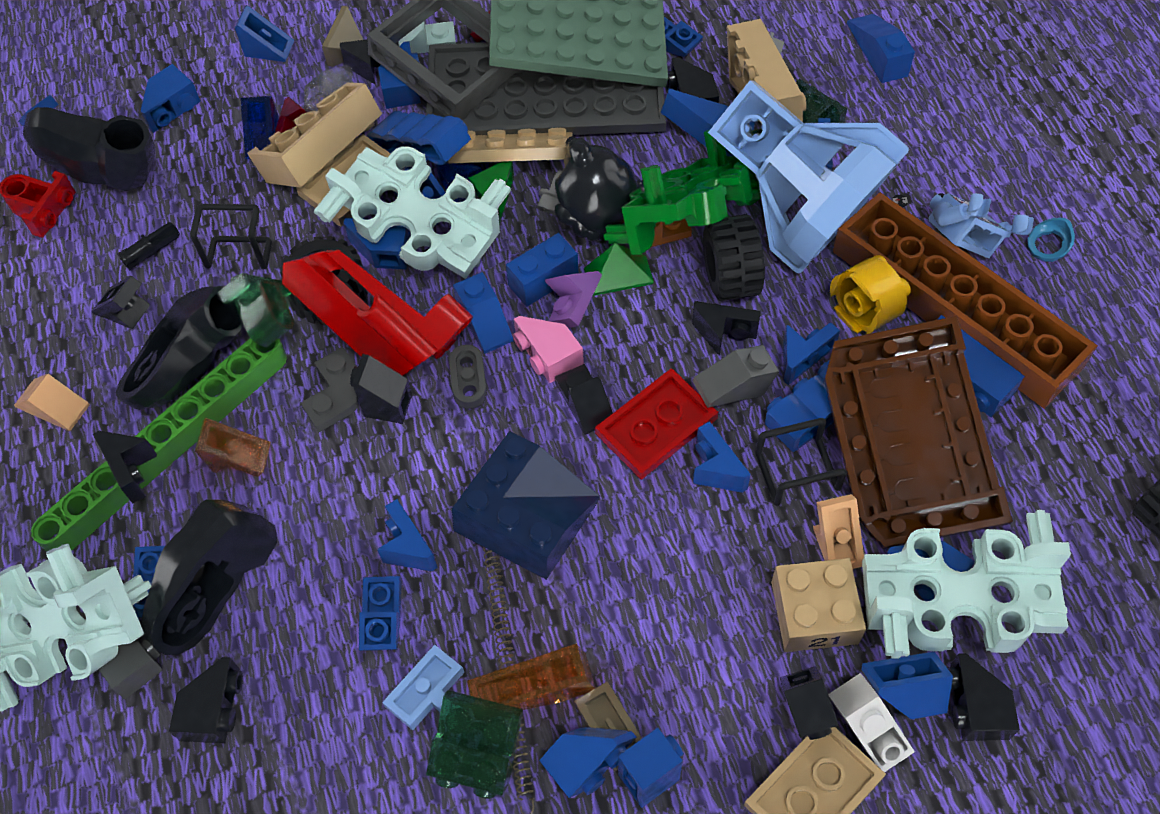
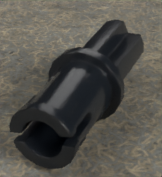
M168 222L146 237L142 234L140 240L117 253V255L130 271L152 255L154 257L158 256L157 251L179 238L180 233L173 223Z

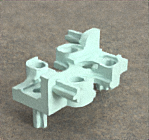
M405 146L395 149L389 157H384L366 147L361 154L359 153L356 161L345 174L340 173L334 168H331L325 177L330 191L315 208L314 213L322 221L330 223L339 210L345 206L351 210L357 232L372 243H377L390 227H406L410 231L411 237L401 247L399 254L405 263L420 271H428L440 263L466 279L473 268L480 265V259L500 233L497 209L510 193L511 188L502 179L499 181L495 179L481 199H476L473 184L459 174H456L455 179L442 197L430 199L420 192L422 183L431 173V167L427 165L423 153ZM404 167H413L407 171L401 170ZM385 191H395L398 194L397 199L391 203L383 202L380 197ZM457 198H465V199H466V200L463 201V202H455V201H454V200L457 199ZM369 214L376 215L374 218L369 220L363 219L365 216ZM439 222H447L451 225L450 231L446 234H437L433 231V228ZM422 246L430 247L425 252L416 251L419 247Z
M1037 510L1035 513L1026 514L1030 546H1027L1025 549L1021 540L1012 532L986 529L980 539H974L972 542L974 567L964 572L955 571L944 562L942 556L943 548L939 536L940 529L938 528L915 530L910 534L902 551L899 553L865 554L862 560L867 629L883 630L885 655L895 659L901 656H909L908 639L920 650H951L953 647L951 621L957 616L962 615L971 616L981 624L984 631L983 640L986 651H991L992 653L1016 651L1031 633H1063L1068 628L1066 615L1068 612L1067 607H1065L1060 575L1061 567L1071 556L1069 542H1054L1050 513H1045V510ZM914 549L924 550L930 558L919 556ZM992 550L1001 552L1006 559L996 557ZM919 584L929 586L934 592V599L931 601L918 599L914 593V587ZM999 585L1007 588L1012 596L1011 601L1007 603L997 601L992 595V587ZM922 621H931L937 626L938 631H929L923 626ZM1002 622L1013 625L1017 633L1008 632L1003 627Z
M64 544L47 551L48 560L40 563L38 567L27 573L22 564L10 566L1 571L0 712L19 703L9 676L17 684L23 687L38 686L56 673H61L67 669L64 657L59 650V638L65 639L68 646L65 656L73 674L70 678L71 680H79L88 677L114 659L118 654V645L132 643L142 636L144 632L133 605L149 595L147 590L151 588L150 582L143 581L141 575H137L123 584L116 566L87 571L83 563L73 556L69 544ZM28 577L31 578L32 583H33L35 589H34V588L32 587V585L30 584V581H29V578H28ZM77 605H78V606L83 610V612L85 613L86 619H84V618L78 613V611H77V609H76V606H77Z

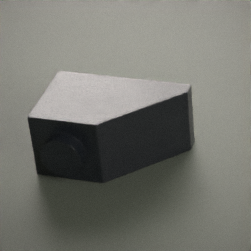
M813 666L780 677L781 685L800 738L808 735L810 740H814L831 734V728L839 724L817 667Z

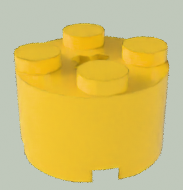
M881 255L865 259L833 278L830 285L831 297L836 295L838 305L834 306L838 317L852 331L856 333L865 331L866 334L874 332L901 316L906 309L907 296L911 293L909 283L904 278H900L897 272Z

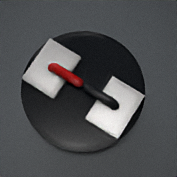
M895 195L892 198V201L902 208L908 203L907 197L903 195Z

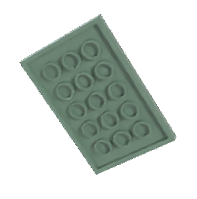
M490 0L489 66L666 87L668 70L663 0Z

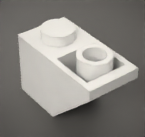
M861 673L828 694L872 761L882 771L886 772L915 752L879 695Z

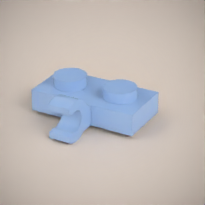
M434 645L382 703L385 708L411 730L418 726L433 707L455 726L465 713L461 710L462 706L446 693L463 675V667Z

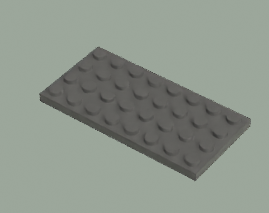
M488 42L429 45L428 70L459 94L493 67L489 66ZM519 70L463 116L461 120L466 124L468 131H474L475 135H487V132L491 130H505L506 134H518V130L535 129L536 133H548V129L565 128L566 132H572L573 135L666 131V116L661 113L664 103V88ZM427 102L426 115L434 114L445 117V115Z

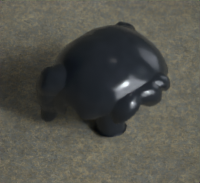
M570 136L565 142L568 151L564 158L565 168L555 180L556 194L560 203L555 206V215L562 223L572 226L575 235L578 237H587L589 241H597L607 233V225L625 224L621 207L630 202L629 194L638 188H641V191H645L643 180H640L634 174L631 166L611 149L599 145H589L583 138Z

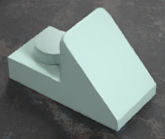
M424 21L400 39L399 46L403 42L409 41L411 53L429 52V45L456 44L454 23L450 21L425 24Z

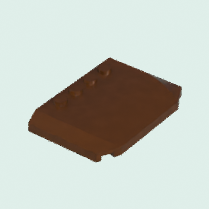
M957 316L834 341L824 380L845 470L847 471L850 491L857 499L859 520L883 549L905 545L910 534L917 529L938 528L940 529L939 536L941 538L1008 525L1013 522L1004 487H1000L964 356L966 347Z

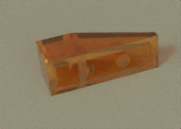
M577 643L467 680L477 719L563 702L584 695L596 688L587 656Z

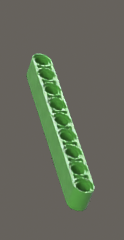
M262 330L254 334L134 436L146 439L157 454L155 458L138 466L145 479L144 482L140 483L142 489L284 366L287 355L276 332ZM107 461L35 521L31 529V536L45 552L64 544H69L72 551L129 501V498L118 485Z

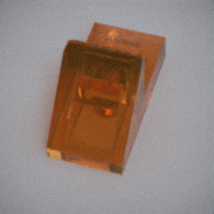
M205 418L195 452L215 473L226 465L258 477L264 472L271 442Z

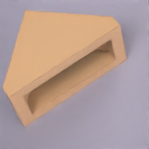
M49 374L35 378L14 404L16 408L68 431L72 430L90 405L86 400Z

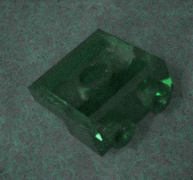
M447 690L442 700L437 733L431 743L426 775L436 778V784L443 788H455L460 784L473 788V793L480 798L490 799L494 798L496 794L502 796L511 778L523 709Z

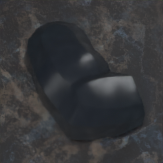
M36 107L26 115L23 137L32 151L40 159L70 177L83 183L107 184L123 191L142 188L146 182L155 160V144L148 127L142 120L119 115L104 121L49 107Z
M231 286L202 287L179 298L153 330L139 354L119 381L116 390L118 400L134 409L142 410L161 407L174 399L192 381L206 372L213 363L216 351L226 347L238 334L250 311L246 299Z
M206 499L195 506L186 525L163 548L157 562L141 619L146 640L164 655H179L195 647L212 629L225 603L233 595L241 582L244 573L264 565L277 545L275 525L248 507L226 500Z

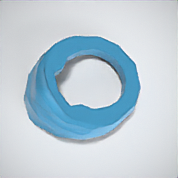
M1051 218L1035 226L1027 239L1028 250L1033 257L1044 262H1053L1063 258L1074 245L1075 234L1073 226L1066 218ZM1051 233L1060 236L1063 240L1059 251L1053 254L1042 253L1035 246L1037 238Z

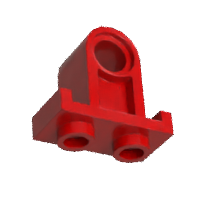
M54 171L52 174L54 179L52 184L22 174L6 177L0 183L1 196L11 211L22 218L32 235L41 238L46 235L49 229L55 226L57 218L64 208L71 204L76 193L66 174Z

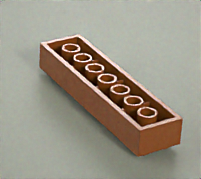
M881 192L838 228L833 248L834 254L852 267L876 255L883 256L899 277L904 278L910 285L911 293L907 296V308L926 322L937 320L941 315L945 318L957 316L960 328L1025 376L1018 390L1043 409L1085 368L1098 346Z

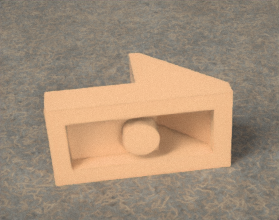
M850 494L816 502L819 525L813 526L824 560L850 558L853 569L862 567L864 552L857 499Z

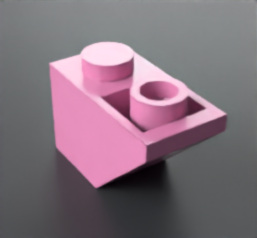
M523 316L514 318L515 333L512 336L515 344L521 352L524 350L528 352L531 366L536 374H543L549 383L555 381V376L584 364L583 348L565 324Z

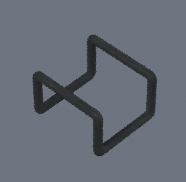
M199 204L196 207L190 237L205 268L209 269L212 266L217 242H250L261 269L268 267L272 239L270 237L255 236L260 211L257 205ZM202 210L253 211L248 236H214L210 241L208 255L206 256L197 237ZM258 243H266L263 255Z
M813 419L764 431L759 435L756 457L775 506L781 504L784 490L826 479L831 480L836 491L842 489L847 471L842 468L834 470L822 440L826 419ZM818 426L815 441L827 472L783 482L778 486L776 492L763 456L765 439Z

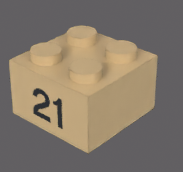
M850 558L775 567L771 584L784 652L856 645L860 643L866 631V626Z

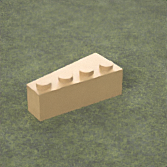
M757 19L727 25L729 81L738 94L750 80L755 81L803 122V111L806 110L805 95L800 91L762 20Z
M347 82L317 103L318 111L307 112L293 120L296 124L294 128L283 133L278 131L268 139L271 144L260 151L255 147L247 153L265 182L298 188L305 187L313 181V176L317 172L334 162V157L337 154L351 147L357 136L371 129L375 124L374 121L382 115V112L365 83Z

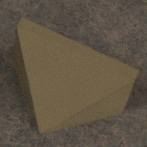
M348 6L341 7L322 45L327 66L334 67L344 62L340 43L363 40Z

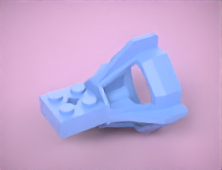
M752 80L746 84L708 132L756 174L759 181L769 248L796 273H801L837 235L838 228L865 205L909 151V147L881 123H803L757 82ZM751 121L762 122L761 129L763 131L761 134L757 133L753 136L750 134L752 127L749 123ZM844 144L856 147L834 171L826 167L828 162ZM803 194L808 201L790 222L785 212Z

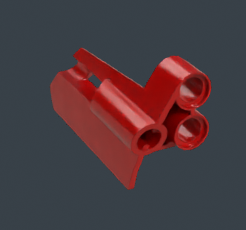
M339 249L321 251L283 263L282 284L359 356L362 357V354L370 355L402 376L430 356L438 360L451 348L457 340L456 337L468 326L474 317L449 293L442 297L425 316L421 315ZM346 270L373 295L372 306H368L332 271Z

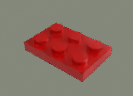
M671 368L595 427V434L642 480L696 437L700 426L709 421L711 424L716 421L719 412L714 407L707 408L700 394Z

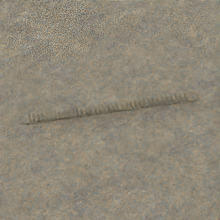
M490 550L486 552L483 556L484 559H486L484 562V564L486 565L485 570L488 572L486 574V577L489 578L487 580V583L489 584L488 590L491 591L489 593V596L491 597L490 603L492 604V606L496 605L497 603H501V605H503L506 603V601H498L495 603H492L491 601L493 598L497 597L504 598L505 595L499 594L496 596H491V593L495 592V590H500L499 592L504 591V588H496L494 590H490V586H493L496 583H501L497 584L499 586L503 584L502 581H497L492 584L489 583L490 579H501L503 577L502 575L488 577V574L492 573V571L500 570L496 573L502 571L501 569H493L490 571L487 570V567H490L493 564H498L495 565L496 567L501 565V563L494 562L489 565L486 564L487 560H492L491 558H496L493 560H498L500 558L499 556H492L487 559L485 555L487 553L492 552ZM491 606V609L493 610L491 615L494 617L492 622L495 623L493 628L496 630V632L502 629L508 631L510 629L509 627H503L500 629L495 628V626L500 623L508 624V620L500 621L498 623L494 621L495 618H498L500 616H503V618H505L508 616V614H500L497 616L493 615L495 611H506L507 608L501 607L498 609H493ZM495 632L494 635L497 637V638L495 639V642L498 643V645L496 646V649L499 650L498 653H497V655L500 657V658L498 659V662L501 664V665L499 666V669L502 670V672L500 673V676L503 677V679L501 680V683L504 684V686L502 687V690L505 691V693L503 694V697L506 698V700L504 701V704L507 705V707L505 708V711L508 712V714L506 715V718L509 719V721L507 722V725L510 726V728L508 729V732L511 734V735L509 736V740L513 741V742H511L510 747H511V748H514V749L511 751V754L514 755V757L512 758V761H513L514 763H516V764L513 766V769H514V770H517V771L514 773V776L518 778V779L515 781V784L520 785V786H518V787L516 788V791L520 793V794L517 796V798H518L519 800H524V799H522V798H519V796L522 795V794L528 793V792H529V793H532L534 790H528V791L522 792V791H519L518 788H520V787H522V786H525V785H532L533 783H532V782H529V783H525V784H520V783H517V781L520 780V779H522V778H526V777H527V778H530L531 775H526V776L520 777V776H516V773H518V772H520V771H523V770H526V771H527V770H530L531 768L528 767V768H523V769H520V770H519V769H516V768H515L516 765L521 764V763H528L529 760H524V761L517 762V761H514V758H516V757H518V756H522V755L526 756V755H528V753H521V754H518V755H517V754H513V751H515V750H517V749H519V748H523V749H524V748H527V746L524 745V746H519V747H513L512 744L515 743V742H517V741H525L526 738H521V739L513 740V739H511V736H513V735H515V734H519V733H520V734H524L525 731H519V732H515V733L510 732V729H512V728H514V727H517V726L522 727V726H524V724H517V725H514V726L509 725V722H510V721L515 720V719L521 720V719H523V717H515V718H512V719H511V718H508V715H509V714L514 713V712L520 713L522 710H521V709H518V710H514V711H507V708H508V707H510V706H512V705L519 706L521 703H520V702L512 703V704H507V703H506L507 700H509V699H511V698L518 699L520 696H519V695H515V696H511V697H506V696H505V694H506L507 692H510V691L517 692L519 689H518V688H514V689H510V690H505V689H504V687H505L506 685H509V684L516 685L518 682H517V681H513V682H509V683H507V684H506V683H503V680H504V679H506V678H508V677L515 678V677H517V675L513 674V675H508V676H506V677H505V676H502V673H503V672H505V671H507V670L514 671V670H516V668H508V669H505V670H504V669H501V666H502V665L507 664V663H509V664H514L515 661H507V662H504V663L500 662V659H502V658H504V657H506V656H509V657L511 658V657H513L514 655H513V654H507V655H504V656H500V655H499V652H501V651H503V650H506V649H508V651H511L513 648H512V647H507V648H503V649H499V648H498V646H499L500 644H503V643H505V644H510V643H512V641L507 640V641H503V642H497V639H498V638H500V637H502V636L510 637L511 634H503V635L498 636V635H496V632ZM534 797L529 799L532 800L533 807L530 814H532L534 811Z

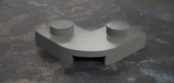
M343 346L314 362L316 369L328 387L300 402L304 412L318 433L349 416L358 408L357 396L350 384L351 373L356 364Z

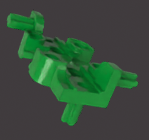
M709 130L704 131L708 158H700L685 168L669 170L662 174L658 165H651L650 167L640 169L645 191H641V188H638L629 194L630 202L621 207L625 224L607 225V233L604 234V239L609 241V244H629L631 255H640L647 251L654 242L655 223L665 222V225H670L674 221H680L684 218L688 226H704L717 223L728 216L726 200H735L739 206H750L761 199L759 181L756 180L755 173L738 158L727 156L725 147L708 133Z

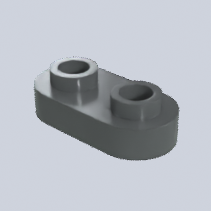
M473 345L458 346L449 356L453 397L460 407L473 409L483 404L487 397L483 357L481 351ZM464 363H472L471 367H462ZM468 391L476 392L472 396H465V393Z

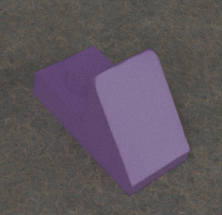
M599 271L545 279V282L560 296L554 303L553 311L548 321L565 324L568 328L579 326L602 274Z

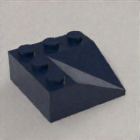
M509 431L452 507L453 531L547 580L595 508L600 495L541 446Z

